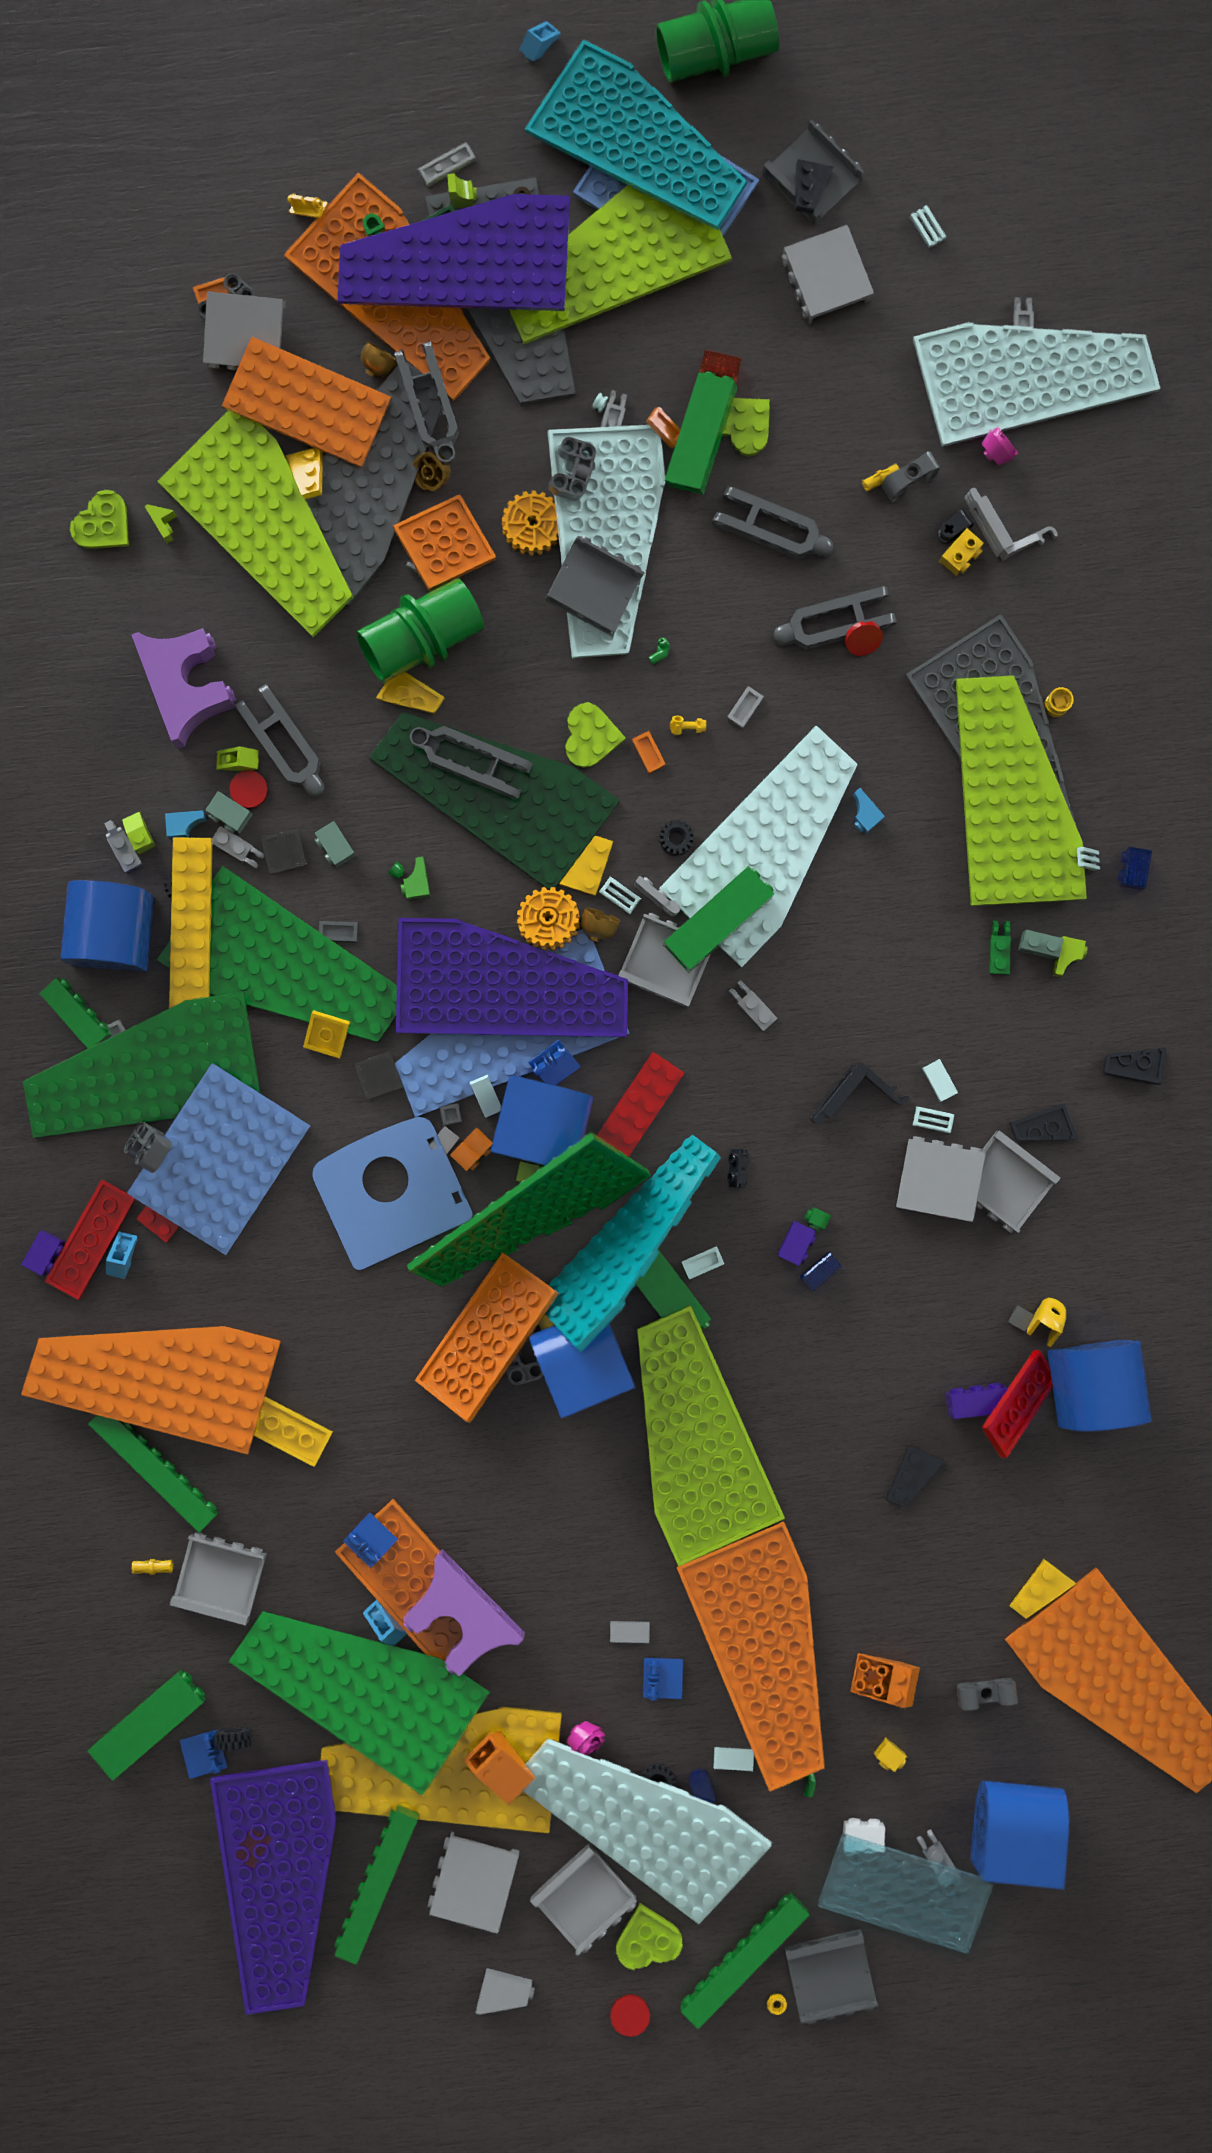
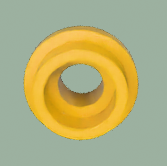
M773 1994L768 1998L767 2007L772 2014L780 2015L786 2010L787 2002L781 1994ZM779 2001L780 2005L776 2007L773 2003Z

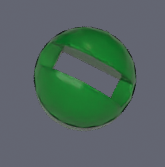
M396 862L388 874L393 878H400L404 873V868L400 863Z

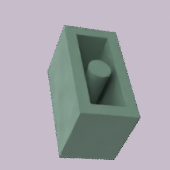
M219 791L206 808L210 819L216 823L220 820L225 824L224 828L232 833L235 831L241 833L252 817L250 811Z
M334 821L315 832L317 836L315 842L320 849L324 848L328 853L325 857L330 865L334 864L338 868L356 856Z
M1025 930L1022 932L1018 951L1055 960L1060 956L1063 938Z

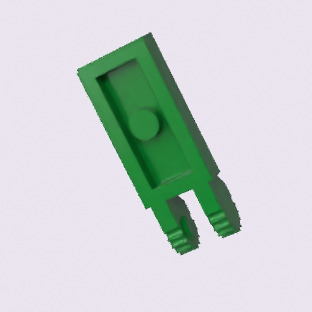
M993 920L992 935L990 936L989 974L1009 975L1010 921H1005L1004 936H997L999 924L998 921Z

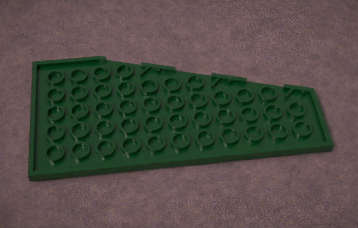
M403 712L369 758L548 890L551 887H557L620 802L619 799L573 766L451 728L528 760L533 764L530 772L524 773L499 763L494 774L495 778L506 782V785L522 790L518 800L431 765L426 752L415 747L410 740L411 731L417 727L434 731L445 725ZM446 740L440 742L436 751L437 756L446 760L451 759L453 763L465 768L468 766L471 770L482 775L487 773L492 761L490 758Z

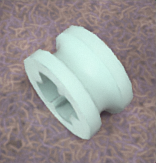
M599 393L592 408H597L598 412L601 413L609 397H603Z

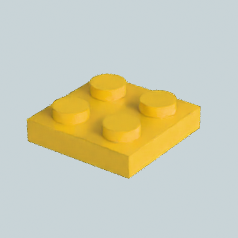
M313 1010L303 1047L340 1059L350 1021Z

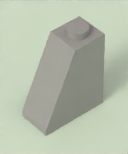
M486 1968L476 2014L527 2006L528 1999L532 2000L535 1989L532 1987V1980Z

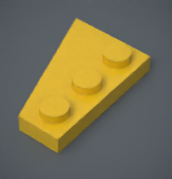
M312 448L286 455L302 497L308 499L322 495L323 451Z

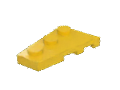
M406 672L387 681L376 697V700L431 714L436 713L445 699L442 695Z
M594 836L559 885L596 896L613 841Z
M1043 1559L1009 1606L1027 1619L1076 1585V1583Z

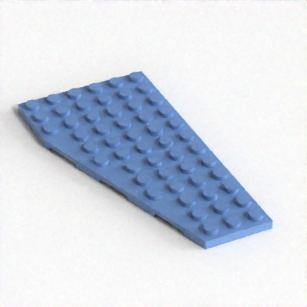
M583 929L577 931V936H572V942L570 944L566 942L564 948L556 947V951H551L550 948L546 950L605 971L593 940L588 938L589 935ZM430 1034L398 1060L395 1066L415 1117L439 1109V1107L447 1106L475 1095L470 1082L485 1075H488L492 1086L495 1087L508 1082L510 1075L521 1077L534 1072L528 1062L557 1040H560L569 1053L575 1056L621 1037Z

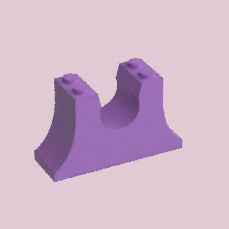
M202 628L170 639L150 638L139 632L132 634L169 737L178 749L185 747L190 734L202 722L212 716L235 708V695L230 686H226L223 681L211 682L203 687H193L188 684L190 670L195 665L205 663L216 656L214 649L217 647L210 633L206 634Z
M443 1549L434 1559L435 1571L429 1589L406 1613L403 1619L405 1621L404 1626L410 1632L414 1631L416 1634L428 1628L430 1623L440 1616L453 1617L460 1623L463 1636L458 1642L454 1643L445 1661L447 1670L453 1675L456 1673L458 1676L488 1650L501 1645H518L524 1639L525 1634Z

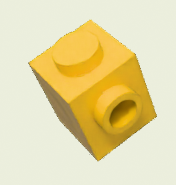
M887 1738L883 1740L874 1752L876 1758L880 1760L879 1764L887 1771L891 1769L895 1772L897 1769H901L906 1762V1754Z

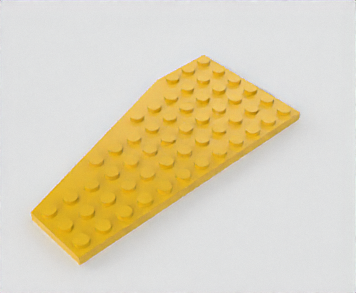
M500 1707L477 1713L423 1796L356 1749H350L346 1742L323 1747L321 1761L328 1760L335 1810L389 1816L391 1810H396L397 1806L401 1805L419 1813V1820L549 1833L551 1812L524 1791L508 1805L480 1781L463 1760L489 1733L500 1731L526 1764L547 1739L559 1743L562 1713Z

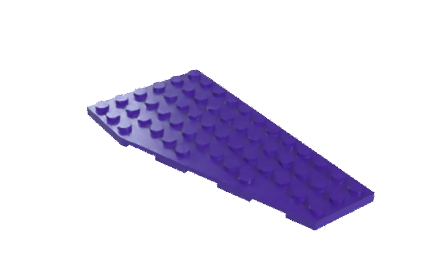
M512 194L340 245L337 302L338 304L565 311L570 196Z
M399 918L396 1033L627 1037L628 979L458 919Z
M328 1760L211 1777L210 1779L246 2015L304 2006L306 2002L337 1819Z

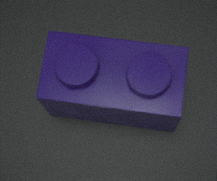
M793 1221L777 1256L797 1266L800 1263L804 1264L808 1256L806 1250L808 1246L813 1245L817 1237L814 1235L815 1230Z
M40 1230L21 1265L41 1276L49 1274L56 1256L60 1255L64 1247L62 1245L65 1241L44 1230Z

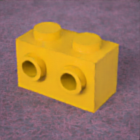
M966 528L942 555L939 562L955 576L960 571L964 573L970 566L968 562L972 558L976 560L982 553L981 547L984 542Z

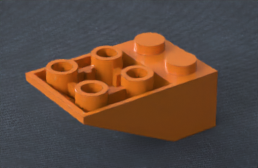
M858 1653L850 1692L902 1708L913 1706L920 1667Z
M500 1731L489 1733L463 1760L473 1774L508 1805L536 1778Z

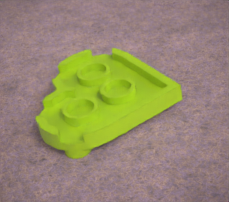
M734 398L723 436L731 438L732 446L741 455L754 456L766 447L769 430L770 399Z
M111 490L97 492V495L89 501L88 510L80 511L79 515L71 521L70 532L77 545L88 549L129 546L127 508L120 495Z
M590 702L574 707L569 714L567 721L572 735L567 740L565 747L569 761L576 767H593L626 740L624 735L603 711Z
M639 1903L618 1938L616 1953L619 1961L625 1967L632 1970L644 1966L647 1967L652 1961L658 1963L674 1960L680 1954L682 1934L673 1923Z

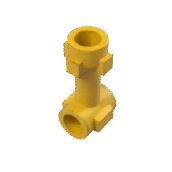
M673 716L670 721L671 733L675 735H680L682 729H696V733L706 731V720H702V718H697L696 722H683V717Z

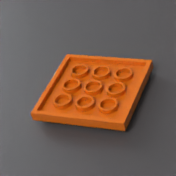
M460 494L393 525V530L429 592L496 560V555Z

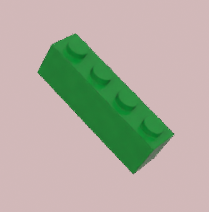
M55 978L39 993L87 1048L101 1043L112 1036L108 1025L98 1020L96 1017L97 1013L83 1003L85 1001L84 998L71 989L72 985L68 980Z

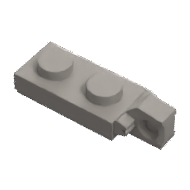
M111 820L104 823L109 832L106 834L107 841L124 872L128 873L141 866L142 862L134 851L125 831L121 827L116 828Z

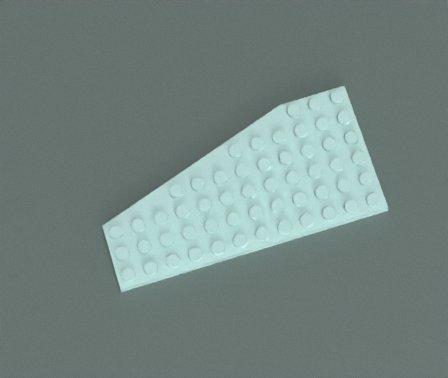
M965 323L913 337L942 447L986 436L990 430H994L997 426L1001 431L1160 390L1146 335L1127 333L1120 335L1092 333V331L1048 330L1024 326H989Z
M649 425L548 430L552 477L557 473L571 476L574 467L572 461L561 458L558 453V447L564 438L573 437L588 442L596 449L592 474L582 498L578 501H571L554 495L562 564L577 536H585L594 545L605 547L609 553L614 556L619 555L623 557L625 562L638 565L641 571L645 572L618 623L616 632L612 636L567 612L572 658L626 655L630 650L663 487L665 486L661 437ZM564 445L566 451H572L569 445ZM582 451L584 457H590L587 451ZM554 481L556 487H562L561 482ZM572 487L574 493H580L579 488Z
M815 726L669 877L659 890H662L668 896V899L675 900L679 904L680 910L688 918H691L746 867L749 866L751 869H756L761 876L760 879L772 886L774 896L719 946L742 968L782 926L858 764L819 727Z
M547 1739L526 1763V1766L536 1778L524 1789L525 1793L698 1924L703 1921L771 1847V1842L722 1805L716 1806L690 1796L688 1792L662 1782L656 1783L630 1773V1770L605 1760L593 1759L553 1740Z

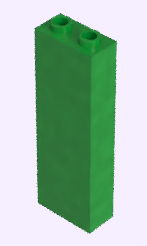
M711 372L698 373L665 477V482L669 487L704 495L738 388L733 378L723 376V378L717 377Z
M749 866L746 867L664 941L663 947L688 973L773 898L774 889L769 883H764L760 879L761 876L756 869H751Z
M657 1249L658 1255L643 1277L639 1276L635 1282L661 1318L691 1305L701 1330H704L710 1325L708 1321L711 1318L659 1249Z
M182 1669L178 1671L88 1750L89 1754L112 1781L206 1700L204 1691L192 1683L193 1679L188 1672H183Z

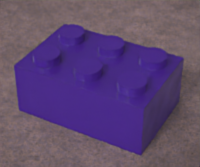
M1000 1383L988 1384L989 1387L986 1388L981 1385L969 1386V1390L952 1388L950 1392L945 1393L948 1416L953 1419L989 1415L993 1412L1008 1387Z

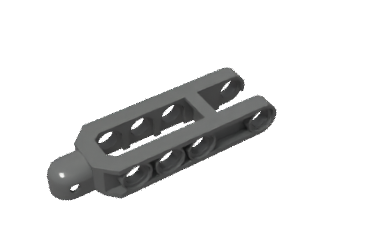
M431 341L422 343L430 372L415 377L411 376L404 350L394 352L423 445L435 451L437 458L444 464L449 465L453 463L456 457L453 445L459 436V431ZM433 385L435 386L448 427L446 438L437 441L430 436L416 392ZM438 454H442L447 460H442Z
M726 487L723 498L725 497L738 503V506L750 510L746 522L727 514L716 512L712 520L715 526L798 560L810 554L820 558H827L832 553L833 542L828 537L819 534L813 519L737 488ZM760 512L773 517L775 521L778 519L790 524L792 528L795 526L805 530L808 536L804 543L798 544L756 527L753 523Z
M886 586L797 609L790 623L780 625L775 629L773 639L780 646L795 643L800 648L808 650L846 640L847 631L858 622L864 621L866 623L873 621L878 624L881 630L890 628L897 624L894 613L865 620L861 606L872 604L873 601L885 597L889 598L888 589ZM846 608L854 609L857 623L812 635L803 633L802 620L813 617L816 619L820 615L831 612L835 614L837 611Z
M267 684L258 690L275 714L262 723H258L243 700L235 704V707L288 783L303 786L311 797H320L325 791L324 783L318 776L321 762ZM279 720L308 760V766L299 773L292 772L264 731Z
M446 726L437 728L434 731L417 727L410 733L411 743L426 752L431 765L518 800L522 790L506 785V782L495 778L494 774L499 763L521 772L529 773L533 764L528 760ZM446 740L492 759L487 773L482 775L471 770L468 766L465 768L453 763L451 759L446 760L437 756L436 751L440 742Z

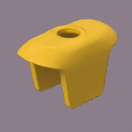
M1044 1299L1028 1326L1027 1334L1031 1335L1040 1322L1052 1329L1047 1345L1051 1347L1063 1332L1066 1321L1065 1306L1056 1299ZM1051 1309H1055L1060 1315L1055 1314Z

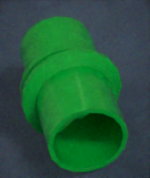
M703 0L697 4L696 13L656 24L658 51L669 83L717 69L721 76L725 78L729 76V66L777 53L780 46L778 25L770 0H739L725 4L723 0H711L710 4Z
M454 579L416 600L409 594L401 596L399 600L400 608L392 610L390 614L357 630L356 637L370 668L376 677L385 683L422 662L430 669L435 667L434 656H437L442 661L447 660V649L484 630V622L468 588L460 579Z

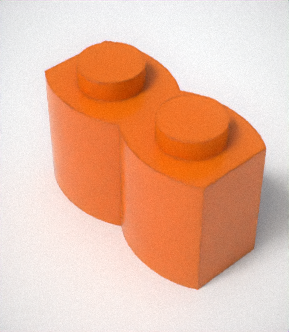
M476 1128L450 1156L466 1171L470 1169L474 1171L480 1164L478 1160L483 1155L487 1157L491 1153L493 1142L480 1129Z

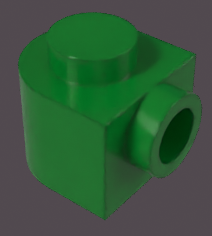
M368 214L364 217L363 228L367 237L386 232L385 226L378 215Z
M812 1207V1210L808 1209L804 1220L811 1223L809 1227L820 1231L821 1228H826L831 1215Z

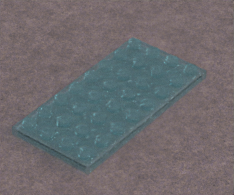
M843 1833L819 1898L818 1907L968 1954L994 1884L993 1882L983 1881L980 1876Z

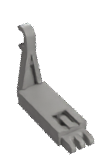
M971 488L964 498L970 508L969 511L996 558L1000 557L1002 561L1036 542L1042 546L1045 540L1042 538V535L1050 533L1051 538L1055 539L1057 537L1056 529L1049 526L1013 543L987 496L981 498L975 488Z

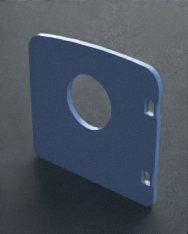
M415 1117L368 1135L327 1156L313 1168L312 1175L316 1187L353 1267L357 1270L367 1268L463 1224L472 1218L471 1207L434 1126L426 1118ZM431 1137L434 1138L437 1148L431 1150L427 1141ZM388 1156L399 1160L405 1166L409 1180L406 1191L400 1198L392 1202H379L368 1195L363 1185L365 1168L371 1161L379 1157ZM458 1191L462 1200L458 1204H456L452 1193Z

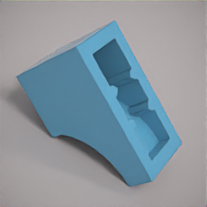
M546 21L527 31L519 50L524 53L526 58L535 61L543 57L549 46L558 40L561 32Z
M859 788L852 796L858 808L857 816L853 821L855 822L854 826L859 832L863 831L866 835L885 816L863 790Z
M203 810L166 813L167 837L172 839V841L173 837L189 838V833L194 826L207 821V814Z
M118 1232L106 1259V1275L121 1279L126 1278L131 1266L137 1236Z
M378 1600L374 1601L363 1612L381 1642L395 1646L407 1634Z

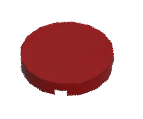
M864 621L858 622L847 631L845 644L852 654L859 656L867 655L880 646L883 640V633L878 624L873 621L866 623Z
M250 770L242 771L235 775L229 788L234 802L247 809L263 804L268 794V786L263 776Z
M632 1994L618 1998L613 2004L610 2014L615 2030L629 2037L642 2033L648 2026L650 2019L646 2002L639 1996Z

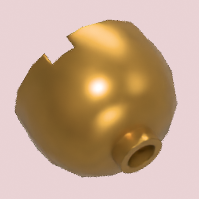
M367 341L361 353V362L367 369L365 372L374 378L376 375L380 377L390 375L398 365L396 358L388 352L381 350L377 345Z
M435 452L422 453L413 461L412 466L416 469L420 465L415 482L421 489L435 491L448 482L451 472L450 464L447 465L441 462ZM438 454L442 460H447L442 454Z
M586 908L582 915L581 926L584 932L589 935L588 938L599 942L600 939L611 938L617 931L620 920L611 914L610 916L603 914V911Z

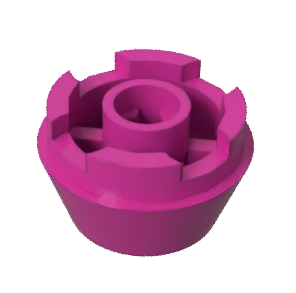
M998 426L994 430H990L982 442L986 449L983 453L989 461L994 459L997 465L1013 460V457L1018 454Z
M585 1721L572 1729L567 1743L571 1750L587 1755L599 1749L606 1735L602 1732V1728Z

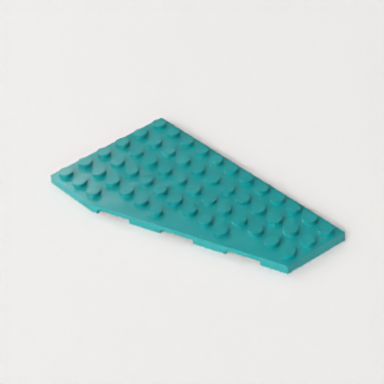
M585 40L581 42L525 128V132L532 137L716 230L720 228L747 186V181L732 165H729L711 147V144L673 109L672 104L655 87H652L634 69L631 63Z
M694 1135L684 1140L679 1149L670 1155L669 1159L657 1169L656 1173L645 1181L642 1188L631 1196L624 1207L617 1211L616 1215L604 1225L603 1229L591 1238L587 1246L580 1250L577 1256L564 1267L563 1271L550 1282L549 1286L559 1294L545 1315L581 1352L626 1304L624 1299L629 1291L634 1287L639 1276L643 1277L658 1255L657 1249L666 1238L672 1226H677L692 1203L690 1198L700 1186L701 1181L705 1176L709 1177L721 1157Z

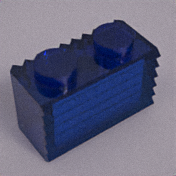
M1129 847L1126 851H1123L1121 862L1124 863L1123 870H1120L1118 875L1121 887L1139 890L1146 888L1152 850Z
M828 1252L803 1273L800 1279L811 1291H815L818 1286H821V1283H824V1281H827V1278L833 1276V1273L839 1271L842 1265L831 1252Z
M700 1768L692 1771L688 1777L694 1797L708 1803L715 1802V1790L707 1770Z

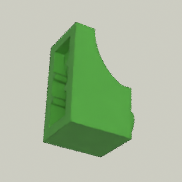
M423 857L415 858L416 864L413 873L407 879H403L404 884L401 885L402 895L406 896L407 900L430 897Z

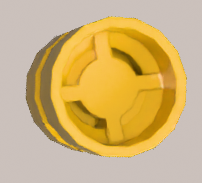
M1064 687L1054 689L1045 699L1044 707L1046 713L1052 717L1063 716L1072 707L1074 702L1073 695Z

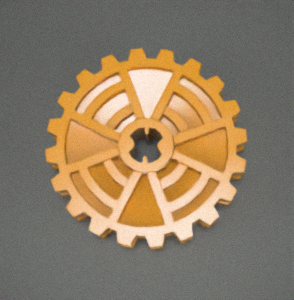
M525 491L523 496L517 494L514 496L515 500H510L508 508H504L503 535H506L507 543H512L514 550L520 549L521 554L529 552V556H533L536 552L538 555H542L543 550L549 552L551 545L556 546L558 544L557 540L559 538L556 507L553 503V498L551 496L546 498L545 493L541 492L539 495L536 491H532L531 494ZM532 521H536V525L534 524V526H530V523H532Z
M544 887L540 892L534 890L532 896L527 895L525 897L526 902H521L520 907L522 909L517 912L519 916L517 923L522 937H525L528 944L532 943L534 947H541L545 951L547 948H550L551 951H556V947L564 948L566 942L569 944L572 942V936H577L576 930L580 928V914L576 902L571 900L572 897L569 894L565 896L563 890L557 892L554 887H551L550 890ZM548 917H552V920L550 919L548 922L545 920H548Z

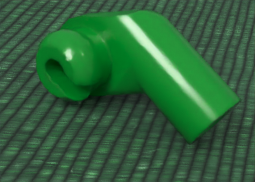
M660 638L657 641V652L648 657L652 665L668 656L670 644L666 638Z
M814 1773L803 1777L807 1781L804 1790L806 1797H813L816 1787Z

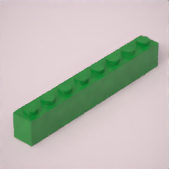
M98 1415L88 1423L199 1533L219 1514L216 1511L217 1507L212 1502H207L202 1498L203 1493L196 1487L193 1489L188 1484L190 1481L183 1474L179 1475L174 1470L176 1467L170 1461H165L161 1457V1452L156 1447L151 1448L147 1444L148 1440L141 1433L137 1434L133 1430L134 1426L132 1424Z
M398 1805L396 1810H391L387 1820L390 1822L388 1829L384 1827L380 1839L383 1840L380 1847L376 1845L372 1855L375 1858L373 1865L368 1864L364 1874L368 1877L365 1883L361 1881L357 1890L360 1896L358 1900H353L349 1909L352 1915L350 1919L346 1917L342 1929L345 1930L343 1936L338 1935L334 1945L337 1948L335 1956L357 1965L417 1823L419 1813L401 1805Z
M792 1893L788 1896L784 1895L779 1900V1905L774 1910L771 1909L766 1913L765 1920L761 1924L757 1923L751 1929V1934L747 1938H742L733 1952L725 1955L723 1963L719 1967L715 1966L710 1971L709 1977L697 1984L695 1992L691 1996L688 1994L682 2000L681 2013L697 2029L723 2005L809 1916L808 1909Z

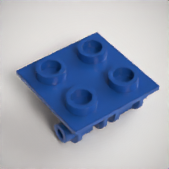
M557 1040L528 1062L537 1076L539 1075L546 1084L554 1086L581 1067L560 1040Z
M369 1513L343 1542L372 1568L398 1539L377 1518Z
M644 1658L643 1698H649V1700H657V1698L682 1699L683 1659Z
M218 1729L179 1740L189 1779L211 1772L215 1774L222 1769L228 1768L224 1752L216 1749L215 1732Z

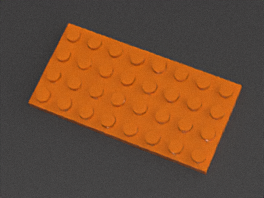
M251 337L222 403V408L362 468L392 398Z
M502 1252L415 1381L470 1423L559 1293Z
M393 1498L374 1517L398 1540L372 1568L345 1543L335 1553L426 1655L446 1661L447 1655L454 1643L458 1642L463 1636L462 1627L456 1619L450 1616L437 1617L430 1623L428 1628L418 1634L414 1631L410 1632L404 1626L405 1621L403 1619L406 1613L422 1598L433 1581L435 1571L434 1559L440 1550Z

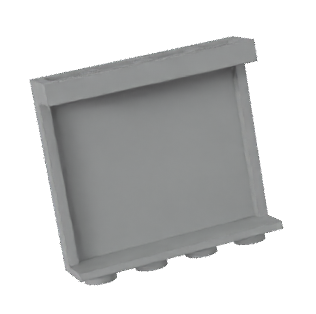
M848 225L784 248L783 256H781L784 267L788 268L789 281L791 284L794 283L796 299L801 301L803 317L808 319L809 324L812 323L813 318L861 300H864L865 303L872 301L874 291Z
M207 291L203 362L208 364L210 368L220 369V365H225L229 370H237L251 337L281 349L283 309H285L286 301L277 298Z
M652 913L644 914L618 976L628 979V984L688 1008L710 955L688 973L663 947L664 941L678 929L677 924L669 920L663 922L659 920V916Z
M996 1131L982 1149V1153L986 1154L976 1207L980 1210L984 1208L988 1211L987 1215L992 1220L1002 1222L1004 1224L1002 1227L1009 1233H1019L1021 1226L1053 1184L1059 1181L1060 1177L1001 1131Z
M913 1136V1139L908 1140L896 1208L973 1222L986 1153H982L980 1148L971 1147L970 1150L962 1149L963 1145L952 1143L950 1147L943 1145L944 1142L932 1140V1143L924 1142L925 1138Z
M195 1532V1534H191L188 1537L190 1540L176 1591L170 1605L246 1625L250 1618L267 1554L262 1553L263 1550L260 1548H244V1545L241 1543H225V1539L214 1537V1539L206 1538L204 1533Z
M451 1832L450 1838L446 1837L443 1847L446 1850L445 1857L441 1856L439 1861L440 1876H435L432 1887L436 1888L435 1895H430L427 1906L431 1908L429 1915L498 1933L516 1868L519 1850L512 1849L507 1851L454 1836V1832Z
M588 1843L531 1895L530 1902L543 1911L576 1949V1954L579 1955L581 1952H587L592 1946L591 1943L596 1938L598 1940L606 1934V1929L609 1926H615L621 1920V1915L633 1910L637 1900L636 1895L594 1847Z

